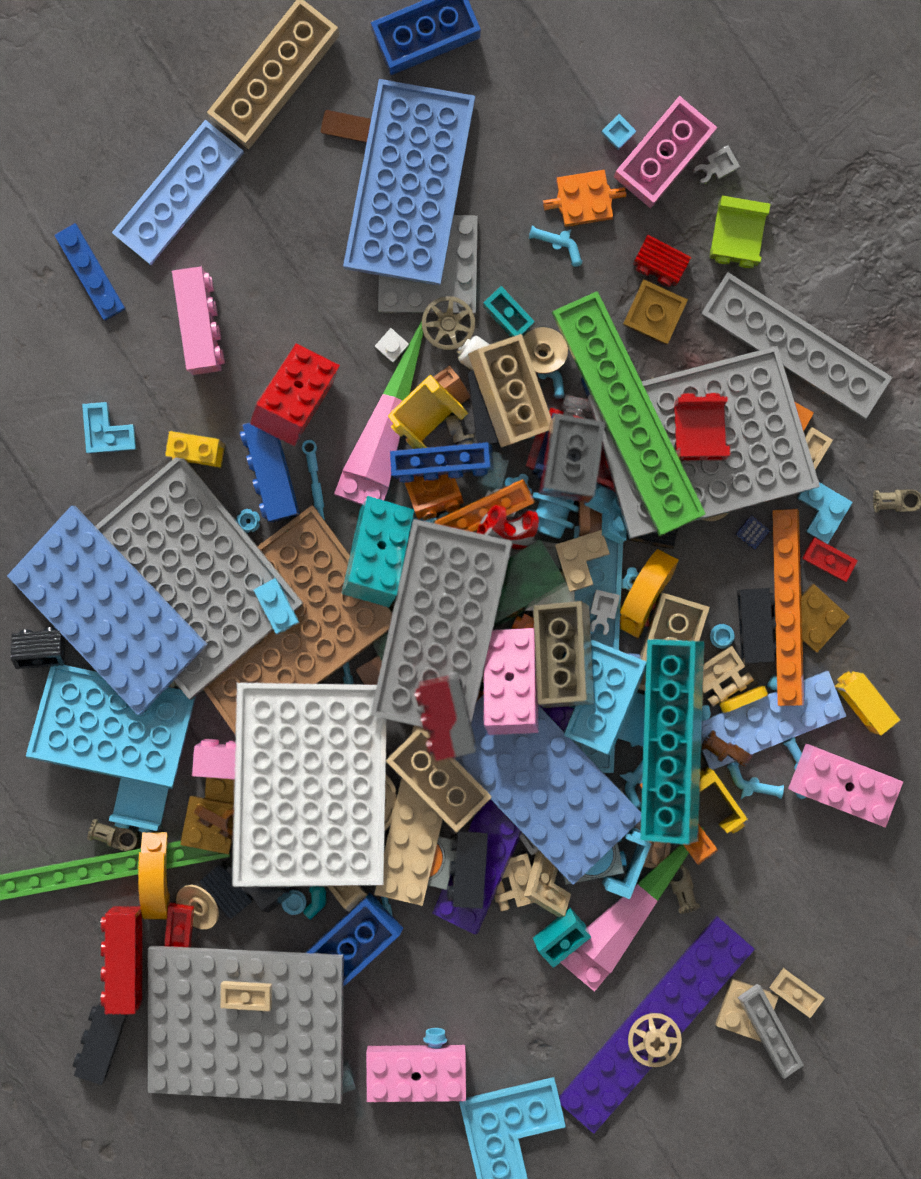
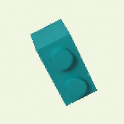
M502 286L483 302V308L510 337L520 334L523 336L534 326L535 321Z
M569 908L565 916L555 919L534 936L533 940L538 952L554 968L589 940L591 935L585 923Z

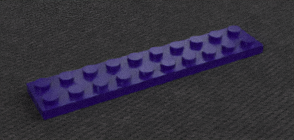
M538 705L565 733L574 708L569 706L545 708ZM491 799L476 812L468 832L488 833L483 909L452 907L451 901H447V890L442 889L432 914L475 935L480 930L522 833ZM450 876L448 886H452L453 876Z
M716 916L559 1096L560 1104L594 1134L652 1068L638 1062L630 1051L628 1036L635 1021L646 1014H663L671 1018L677 1024L680 1033H682L755 949ZM652 1018L656 1029H660L667 1022L661 1018ZM648 1019L641 1022L637 1029L648 1032ZM670 1024L665 1034L667 1037L677 1038L675 1029ZM634 1032L633 1046L635 1047L643 1042V1038ZM646 1049L636 1051L642 1059L648 1061ZM654 1057L652 1062H657L661 1057Z

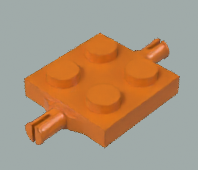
M605 170L557 177V198L543 200L544 211L559 208L563 216L564 227L613 219L612 199L626 197L625 187L610 189Z

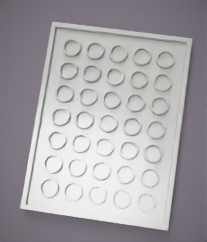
M237 683L233 886L383 885L386 719L370 715L377 685Z

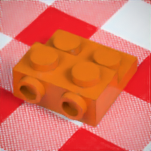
M439 475L438 480H424V477H415L414 482L405 483L418 520L421 518L423 520L435 518L437 513L443 510L454 512L460 508V504L464 503L456 479L448 478V475Z

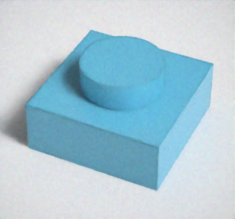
M618 114L601 133L619 150L636 133V130Z

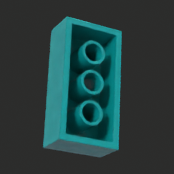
M366 497L359 511L341 594L390 607L398 592L414 509L374 497Z

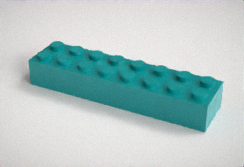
M647 639L641 840L678 844H691L698 841L704 641Z

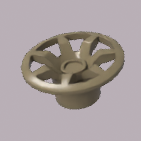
M452 296L440 297L431 302L423 313V333L426 339L437 348L443 350L460 348L474 333L475 318L472 309L459 298ZM449 301L447 312L443 313L435 306L440 302ZM453 302L461 304L466 310L456 315L453 313ZM432 309L438 317L437 321L426 323L427 315ZM467 314H469L471 320L470 329L461 325L460 322ZM427 327L437 329L438 334L435 340L429 335ZM459 331L468 333L464 340L457 343L456 335ZM442 337L450 338L453 345H443L438 342Z

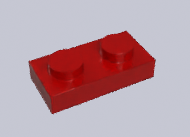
M815 537L810 542L802 560L843 582H847L858 561Z
M176 903L168 905L165 934L166 947L191 948L194 906Z

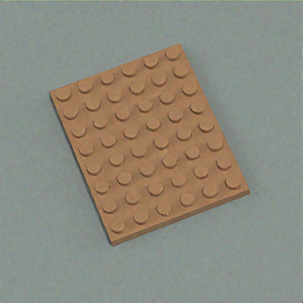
M313 505L257 546L304 602L295 611L300 623L280 634H276L274 630L203 689L235 735L237 683L320 684L390 629L393 613L389 607L341 594L350 554Z

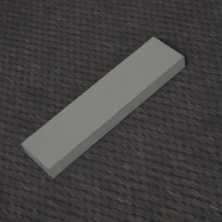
M756 984L737 997L780 1076L785 1079L804 1066L762 987Z

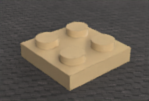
M731 978L715 1024L723 1029L761 1042L737 998L753 986ZM763 989L772 1008L775 1009L779 996Z

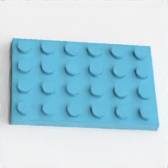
M67 665L50 667L26 757L173 789L196 696L191 700L188 699L182 690L167 687L142 715H137L98 672Z

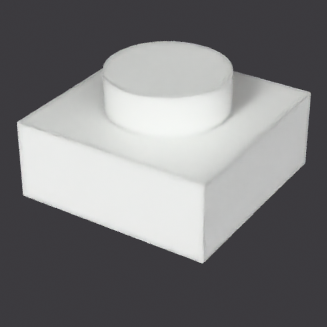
M390 328L375 345V348L394 363L406 350L409 343Z

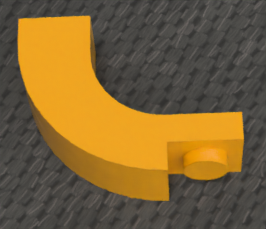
M659 549L652 554L636 578L620 611L621 630L639 638L658 596L672 579L679 561L678 559Z
M142 832L138 880L140 908L144 919H167L168 905L170 904V894L166 878L167 832Z

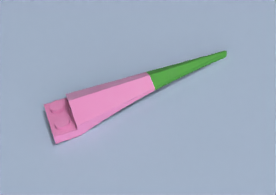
M422 321L342 471L334 493L337 497L359 505L364 503L367 496L385 500L391 480L390 451H397L400 436L391 428L393 422L388 415L410 394L423 336Z
M681 844L637 883L630 899L621 897L587 927L591 938L560 962L594 992L613 971L689 852L684 845Z

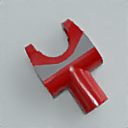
M494 505L483 517L477 528V533L512 541L511 549L524 551L529 547L537 532L539 525L538 514L535 511H527L517 519L506 520L505 507Z

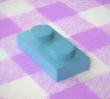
M276 578L254 589L276 634H280L300 623Z

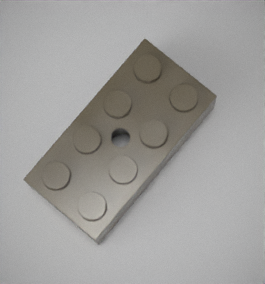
M582 601L534 605L538 705L552 708L594 704L589 605Z

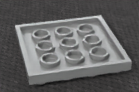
M453 216L441 286L379 275L378 313L423 314L427 306L440 297L452 296L467 303L472 309L473 314L476 315L478 216ZM449 301L440 302L435 306L443 313L447 312ZM453 302V313L458 314L466 310L461 304ZM431 309L428 314H435V313H434V311Z

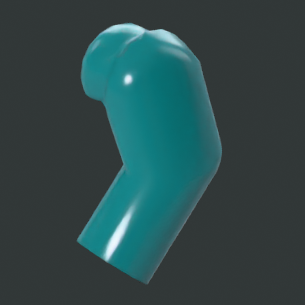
M324 886L309 887L312 902L303 910V913L310 920L326 905V889Z

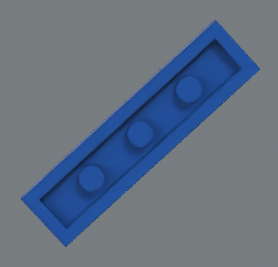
M74 223L55 234L54 236L103 320L106 321L125 310L124 304L78 225Z

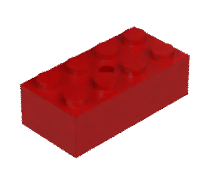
M296 343L257 402L250 424L295 446L332 387L340 365Z
M113 906L105 913V917L101 919V931L105 932V942L101 943V956L105 957V967L101 968V982H105V991L101 993V1006L105 1007V1014H135L142 1005L143 916L140 906Z

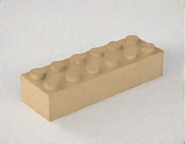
M296 0L207 111L210 120L249 150L340 36L338 27L306 1Z

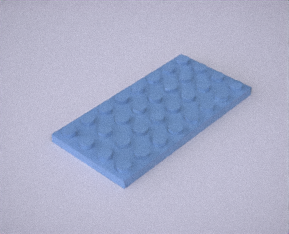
M379 79L343 264L344 269L441 286L475 103L474 95Z
M71 506L7 575L137 715H142L208 645L76 506Z
M484 695L476 702L471 723L476 742V752L453 758L492 796L490 799L574 885L641 820V812L570 738L564 736L562 729L539 706L538 733L489 735L484 726Z

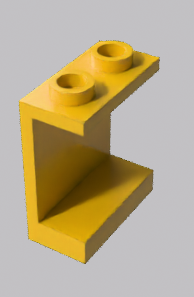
M429 375L388 417L393 422L391 428L400 437L405 435L407 437L405 439L406 442L413 449L427 448L422 440L452 412L460 420L468 413L458 400L435 378Z
M169 431L165 456L172 457V460L180 458L186 459L188 463L222 468L225 443L215 438Z
M706 766L700 771L699 792L712 783L715 785L734 812L718 823V825L727 834L730 831L736 833L745 826L743 822L747 820V817L716 773Z

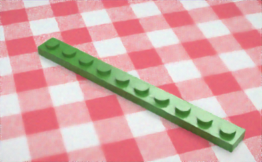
M181 840L169 842L166 869L227 858L231 854L180 845ZM141 848L0 874V900L137 875Z

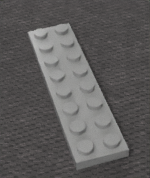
M728 272L700 314L756 351L778 346L782 363L786 370L863 419L868 417L892 379L887 373Z

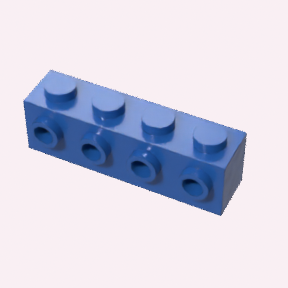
M489 443L390 451L391 476L399 479L401 483L414 482L415 477H424V480H438L439 475H448V478H462L463 473H473V476H486L488 471H494L492 446Z

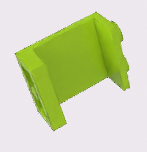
M722 196L718 202L709 258L715 259V262L719 264L736 262L743 268L758 266L762 258L759 255L765 219L769 214L770 204Z

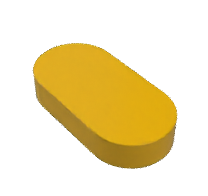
M759 686L720 703V707L723 713L730 712L767 696L768 693L765 686Z

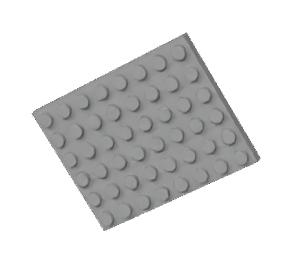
M778 346L642 381L675 452L674 402L685 393H694L696 397H705L708 393H720V397L728 396V402L724 405L726 446H730V456L726 460L680 461L706 513L694 521L820 487ZM589 395L588 399L594 420L604 422L592 396ZM605 425L602 447L629 539L657 532Z
M174 458L95 526L208 644L174 680L188 699L192 700L274 630L254 589L276 578L294 612L304 604L186 459Z
M150 946L148 948V1093L341 1104L343 1101L344 955ZM223 981L272 984V1009L270 1011L221 1008V983Z

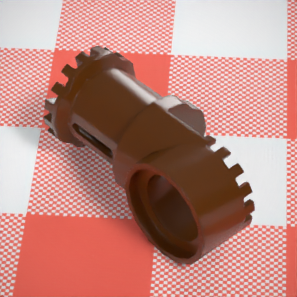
M714 730L708 734V737H706L707 741L704 740L701 745L702 750L707 749L716 755L719 762H722L728 755L746 767L753 757L738 745L723 741L716 735Z

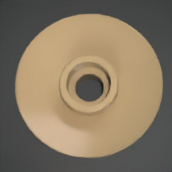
M540 327L529 331L523 337L535 373L548 374L557 371L563 366L567 359L568 346L559 332L551 328ZM545 351L547 356L541 357L538 353Z
M187 885L179 890L176 904L194 906V927L209 929L217 923L219 918L218 907L213 897L206 890L195 885Z

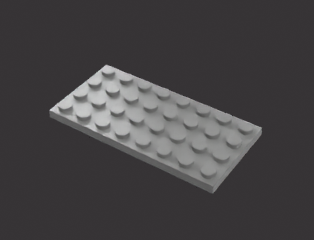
M416 519L413 520L370 715L422 727L420 716H422L421 713H424L423 705H417L415 691L420 681L459 673L472 723L512 541Z

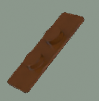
M325 110L321 133L367 143L371 119Z

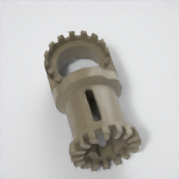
M456 415L446 417L451 439L453 438L455 444H474L473 439L475 435L463 436L464 432L460 425L461 422H458L460 419Z
M875 490L873 494V499H875L873 500L875 502L873 503L874 512H879L880 510L912 512L921 507V494L916 490H895L889 493H880L878 490ZM907 494H913L917 498V504L913 508H909L904 504V498ZM882 500H891L892 502H883Z
M96 819L92 821L89 828L91 831L89 830L87 840L92 841L95 839L105 842L107 846L122 851H129L135 848L140 838L138 832L133 828H120L114 825L111 827L99 823ZM123 833L132 834L134 842L131 846H126L122 843L121 836Z
M681 865L679 868L683 871V878L678 882L672 879L670 884L673 894H676L680 905L679 913L685 914L689 913V910L691 912L698 910L700 904L696 903L693 893L694 885L689 870L684 865Z

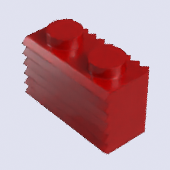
M647 235L633 265L637 266L635 270L646 276H649V274L658 277L657 281L670 287L671 284L673 286L678 284L691 257Z

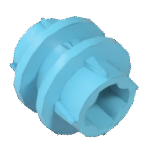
M533 493L532 497L538 500L539 504L537 510L528 509L527 511L537 512L539 518L538 533L560 539L565 528L573 529L574 524L566 520L569 511L575 513L579 511V507L573 505L574 500Z

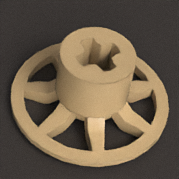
M659 1013L646 1014L637 1019L632 1025L628 1036V1044L632 1055L638 1062L648 1067H661L672 1062L678 1055L682 1043L681 1033L677 1024L668 1016ZM652 1018H661L667 1022L660 1029H656ZM648 1019V1032L637 1029L641 1022ZM670 1024L675 1029L677 1038L666 1036L665 1033ZM634 1032L643 1038V1042L635 1047L633 1046ZM670 1043H676L674 1052L669 1056ZM646 1049L648 1061L642 1059L636 1051ZM654 1057H666L663 1061L652 1062Z

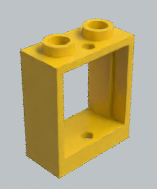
M847 671L837 679L839 683L835 685L836 690L871 733L882 735L900 721L864 673H850Z

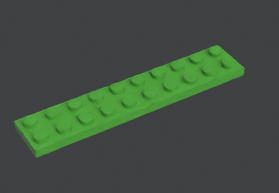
M598 291L554 310L552 315L659 536L704 516L706 513Z

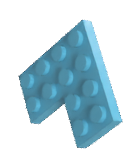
M591 640L594 704L577 705L575 707L564 736L611 755L646 671V661Z
M554 1077L468 1097L466 1101H459L477 1179H528L518 1138L566 1127Z

